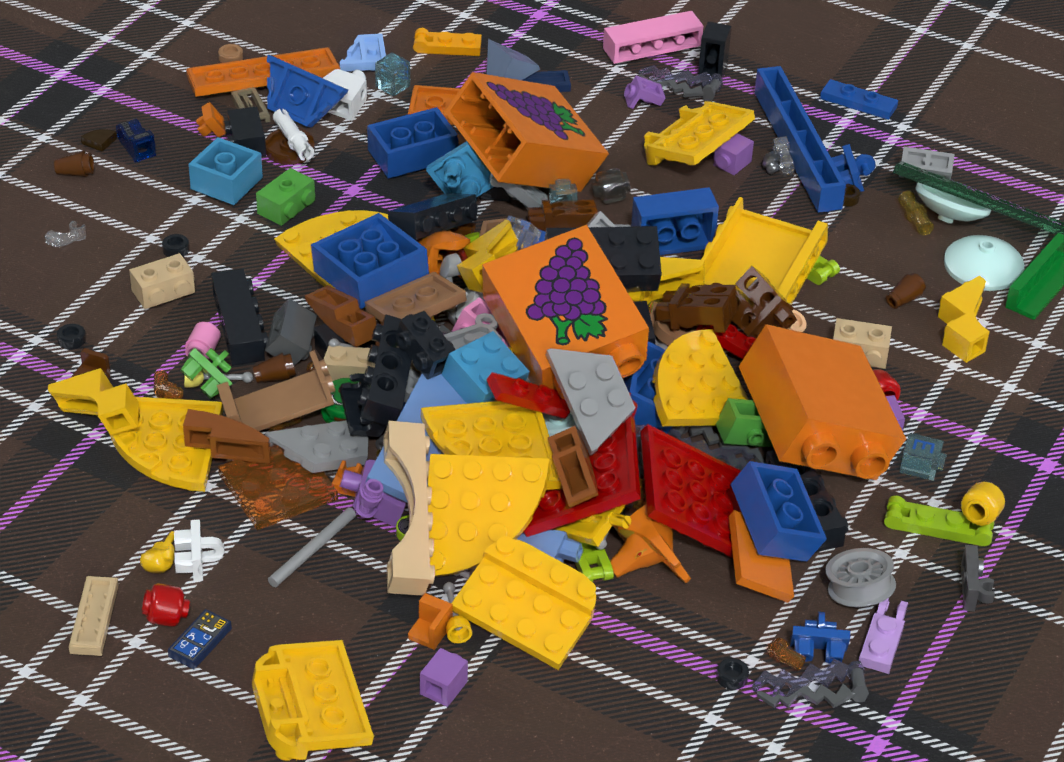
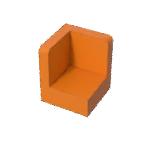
M424 593L419 600V618L408 632V639L435 650L446 635L447 621L453 617V604Z

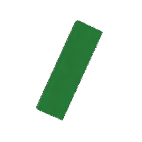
M1057 233L1010 286L1005 308L1035 320L1064 287L1063 234Z

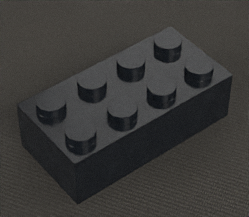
M657 226L588 227L627 292L658 291L662 272ZM546 228L545 240L576 228Z

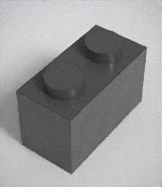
M289 298L274 313L265 351L273 356L282 352L283 355L290 353L294 366L301 359L305 360L312 350L310 343L314 336V325L317 315Z

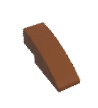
M328 285L305 295L306 302L314 312L346 342L358 347L371 340L373 330L377 324L375 316L361 310L356 298Z
M188 409L183 423L186 447L211 449V458L270 464V440L267 436L231 418L210 412Z
M576 426L548 437L553 453L552 458L568 505L573 507L598 496L596 479L588 451Z

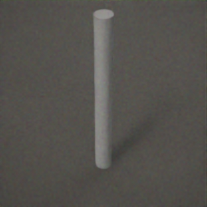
M350 507L343 511L268 578L270 585L277 587L353 520L356 517L355 511Z

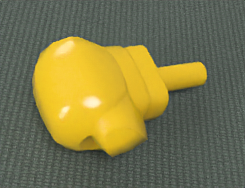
M173 531L169 533L164 542H156L151 549L141 555L140 564L145 571L160 574L172 566L175 558V549L172 545L174 541Z

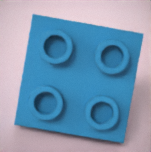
M467 141L427 165L426 168L428 174L445 194H476V197L494 187L490 183L491 173Z

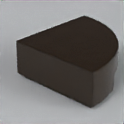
M108 129L93 130L81 136V144L104 151L117 139V132Z

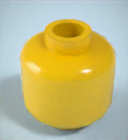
M978 482L973 485L961 501L963 515L968 521L979 526L989 525L994 522L1005 506L1003 492L999 487L989 482Z

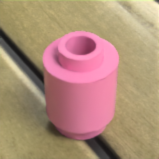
M209 322L197 323L185 344L186 356L196 348L206 359H209L206 353L210 348L215 350L221 338L219 329Z

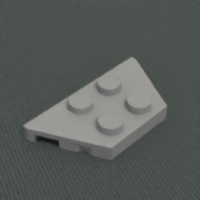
M548 349L545 355L588 453L593 455L608 437L610 438L618 427L634 413L636 407L613 356Z
M347 420L265 432V436L270 440V446L276 444L285 449V457L298 462L311 473L338 469L342 460L346 461L347 468L354 467L357 463L365 465L367 461L368 436L350 435Z

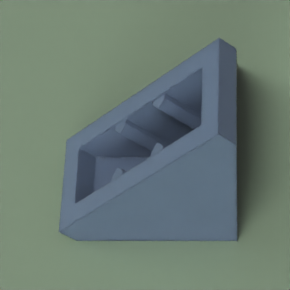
M488 39V75L523 80L540 70L539 65L526 55Z

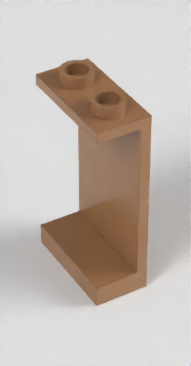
M315 350L309 353L315 367L314 371L236 399L233 397L228 382L217 385L226 417L261 431L333 405L334 401L331 393L336 390L325 360L319 361Z

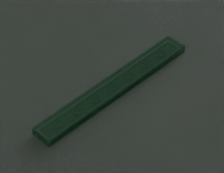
M901 161L895 165L893 171L895 174L1056 235L1057 233L1064 235V222L906 162Z

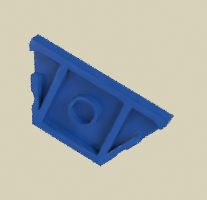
M269 54L267 56V63H270V77H267V88L269 90L267 109L275 112L280 109L282 112V109H285L292 120L312 128L348 93V89L279 58Z

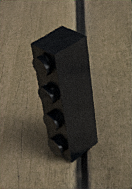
M446 193L388 211V220L414 240H418L435 232L446 231L477 221L478 206L476 204V194Z
M244 269L211 274L213 297L231 365L265 361L264 349L266 348L268 336L266 332H261L264 330L261 314H256L259 313L257 297H251L254 295L252 280L246 279Z

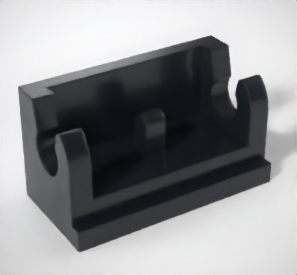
M351 374L350 380L353 382L358 381V383H342L339 387L350 435L380 437L386 425L360 418L362 405L358 404L362 388L367 386L366 383L362 382L364 374Z

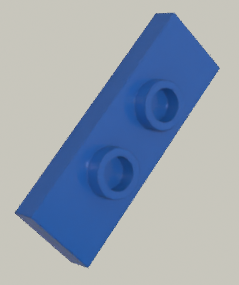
M831 79L821 91L820 96L822 100L887 120L890 119L898 106L897 99Z

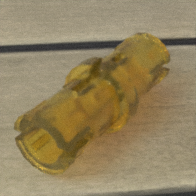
M903 192L898 200L906 211L907 219L913 222L919 234L923 236L930 234L934 229V225L926 215V208L918 202L913 192Z

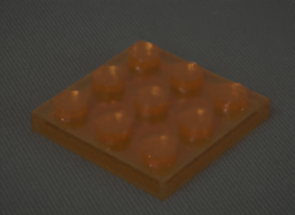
M278 445L270 447V464L233 460L218 466L219 476L257 531L338 500L337 489L324 471L311 473L298 462L285 457V449Z

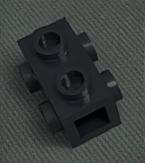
M425 311L414 315L409 314L400 321L395 339L399 347L411 358L415 368L421 371L427 380L442 374L448 355L455 351V347L439 330L437 323Z

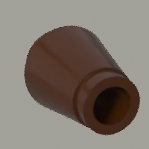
M85 151L54 160V168L57 175L87 177L88 174L94 173L93 156Z
M916 273L906 274L886 296V302L891 308L897 309L921 297L926 289L925 282Z
M282 352L257 366H253L257 383L289 380L291 376L296 375L290 353L283 355Z

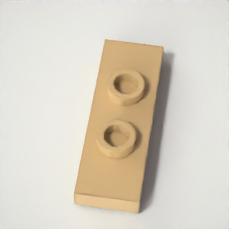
M86 577L69 644L70 654L102 656L119 586L118 578Z

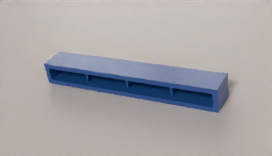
M781 66L757 69L755 95L782 146L787 149L788 157L817 212L842 209L846 184Z

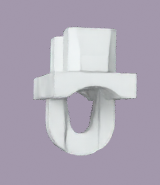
M191 520V529L174 531L175 551L191 550V552L175 553L176 573L193 572L194 581H203V563L215 562L223 557V542L216 537H201L200 520ZM204 548L214 549L210 551H202V549Z

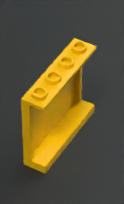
M739 197L735 205L730 206L724 223L718 225L713 241L708 242L705 247L704 256L701 259L704 260V285H711L712 283L736 285L735 283L753 266L763 273L775 289L792 305L828 242V223L817 221L813 230L744 210L743 198ZM757 277L751 278L747 282L746 287L748 288ZM736 285V289L743 293V291Z

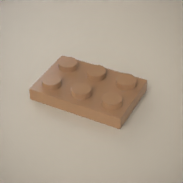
M432 272L365 301L366 312L375 316L381 322L385 314L403 319L409 314L414 315L425 311L432 318L442 311L455 308L456 305L467 301L465 290L436 272Z

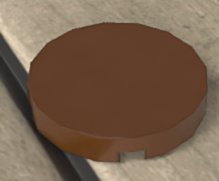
M298 128L308 137L307 142L314 149L315 153V142L312 134ZM280 129L270 133L265 139L266 155L273 162L283 165H295L307 161L306 158L304 161L301 160L297 152L289 147L288 139Z

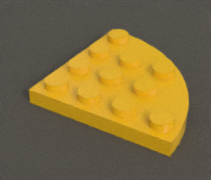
M348 210L325 214L287 229L274 238L280 249L322 286L328 285L333 287L314 272L311 244L380 212ZM380 213L388 219V214Z
M713 329L693 331L674 340L661 355L654 369L652 383H655L656 395L653 399L662 426L716 425L728 398L749 400Z
M135 397L139 402L138 427L110 435L119 454L136 470L156 481L189 491L205 492L212 463L211 449L186 447L183 423L188 409L222 415V402Z
M501 401L421 408V419L423 424H425V429L435 445L444 454L549 458L552 460L546 490L562 488L552 458L553 453L548 441V430L541 412Z
M430 454L428 486L432 488V498L430 505H428V512L433 513V524L431 531H429V538L434 540L433 556L430 557V565L435 566V577L458 574L461 571L479 565L484 558L486 548L497 542L500 537L509 536L512 539H517L532 521V516L546 492L551 471V459Z

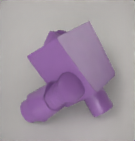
M367 460L361 474L344 470L340 487L356 492L353 507L356 509L357 514L363 518L374 517L396 527L406 502L383 492V484L380 481L370 479L366 482L367 476L376 460Z

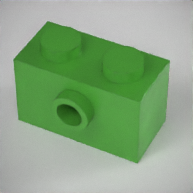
M289 168L256 193L257 214L282 226L315 201L314 179Z
M728 398L716 423L723 443L773 447L754 401Z

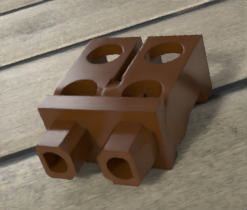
M542 200V207L528 208V225L545 232L546 228L582 227L587 225L598 211L594 200L557 201L551 204L550 200Z
M753 266L735 283L743 293L736 289L738 311L732 320L749 337L757 339L766 324L776 327L781 324L787 329L797 321L792 312L794 307L775 289L769 279ZM757 277V279L747 288V282L751 278Z
M681 283L677 291H665L663 302H658L656 305L657 321H670L671 329H680V327L691 328L694 325H713L714 332L725 333L738 311L736 285H694L690 288L689 283Z

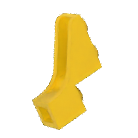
M504 220L463 248L468 258L458 264L457 268L469 290L483 293L482 264L511 254L521 245L509 220Z
M660 257L662 276L658 291L628 292L633 302L647 301V304H649L651 301L663 298L665 291H677L681 283H689L690 288L694 285H704V260Z
M980 275L963 283L953 291L945 293L940 299L938 318L947 324L944 329L945 334L942 345L965 363L986 351L990 332L976 319L982 303L981 295L986 284L985 279Z
M101 368L48 385V391L58 403L61 411L98 415L110 435L138 427L139 402L127 384L113 387Z

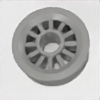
M872 548L850 549L835 555L826 565V575L831 580L828 586L830 597L837 603L850 607L871 606L888 599L896 589L895 578L891 575L894 569L892 558L887 553Z

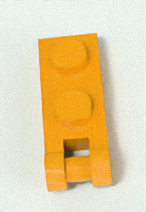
M418 28L415 31L413 49L417 53L480 56L481 34L428 32L425 28Z

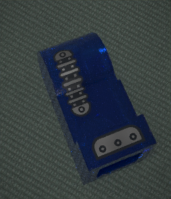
M135 118L116 125L118 139L135 163L156 156L154 134L150 130L146 131L142 128L138 119ZM138 148H145L147 151L138 153Z

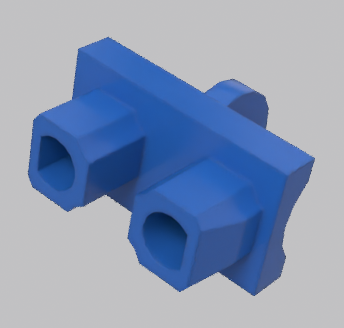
M850 144L842 146L844 154L832 157V160L845 184H852L862 192L864 188L860 175H869L876 167L875 160L872 156L861 154L854 159Z
M818 612L817 620H805L804 627L793 626L790 647H794L795 660L803 662L812 661L814 649L825 650V662L840 665L850 642V631L837 630V622L825 621V612Z

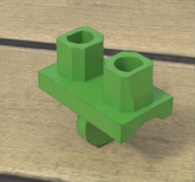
M194 348L187 357L189 359L180 371L192 381L202 370L209 379L200 390L212 399L219 394L217 385L228 382L229 386L232 384L216 368L219 366L225 373L232 368L224 360L229 353L224 350L218 355L210 348L206 355L213 361L211 363Z

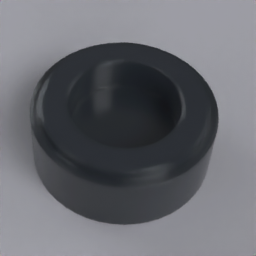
M172 234L165 237L162 241L164 255L167 257L179 253L182 257L187 255L189 252L188 238L181 234Z
M66 324L60 327L57 331L58 344L64 349H77L81 347L86 341L84 328L78 324Z
M736 658L724 659L719 663L716 678L722 687L737 690L747 684L749 668L746 663Z

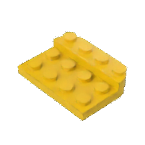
M705 101L704 106L690 109L687 105L679 109L680 118L659 134L648 131L644 135L647 164L657 165L664 159L686 163L687 165L699 164L702 159L755 120L754 110Z
M502 536L484 551V558L452 601L453 612L559 670L593 618L596 603V586L581 572L528 543L512 539L509 536Z
M343 640L275 645L269 647L268 653L256 661L252 688L267 740L279 759L285 761L291 759L306 760L308 751L372 745L374 735Z

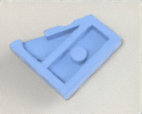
M358 35L354 40V44L347 50L346 59H341L340 70L377 71L387 69L383 35Z

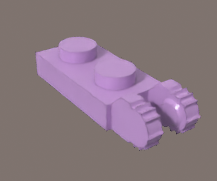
M889 598L879 603L877 613L873 615L858 663L859 666L887 674L890 672L903 632L904 618L908 602L901 601L897 608L896 618L885 616L890 603Z

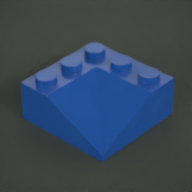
M380 213L311 244L314 272L335 289L356 298L360 309L365 307V301L429 274L427 249Z

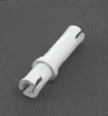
M280 109L275 111L273 120L288 139L289 147L297 152L301 160L304 161L305 158L310 160L314 156V149L307 142L308 137L306 134L298 129L285 109H282V112Z

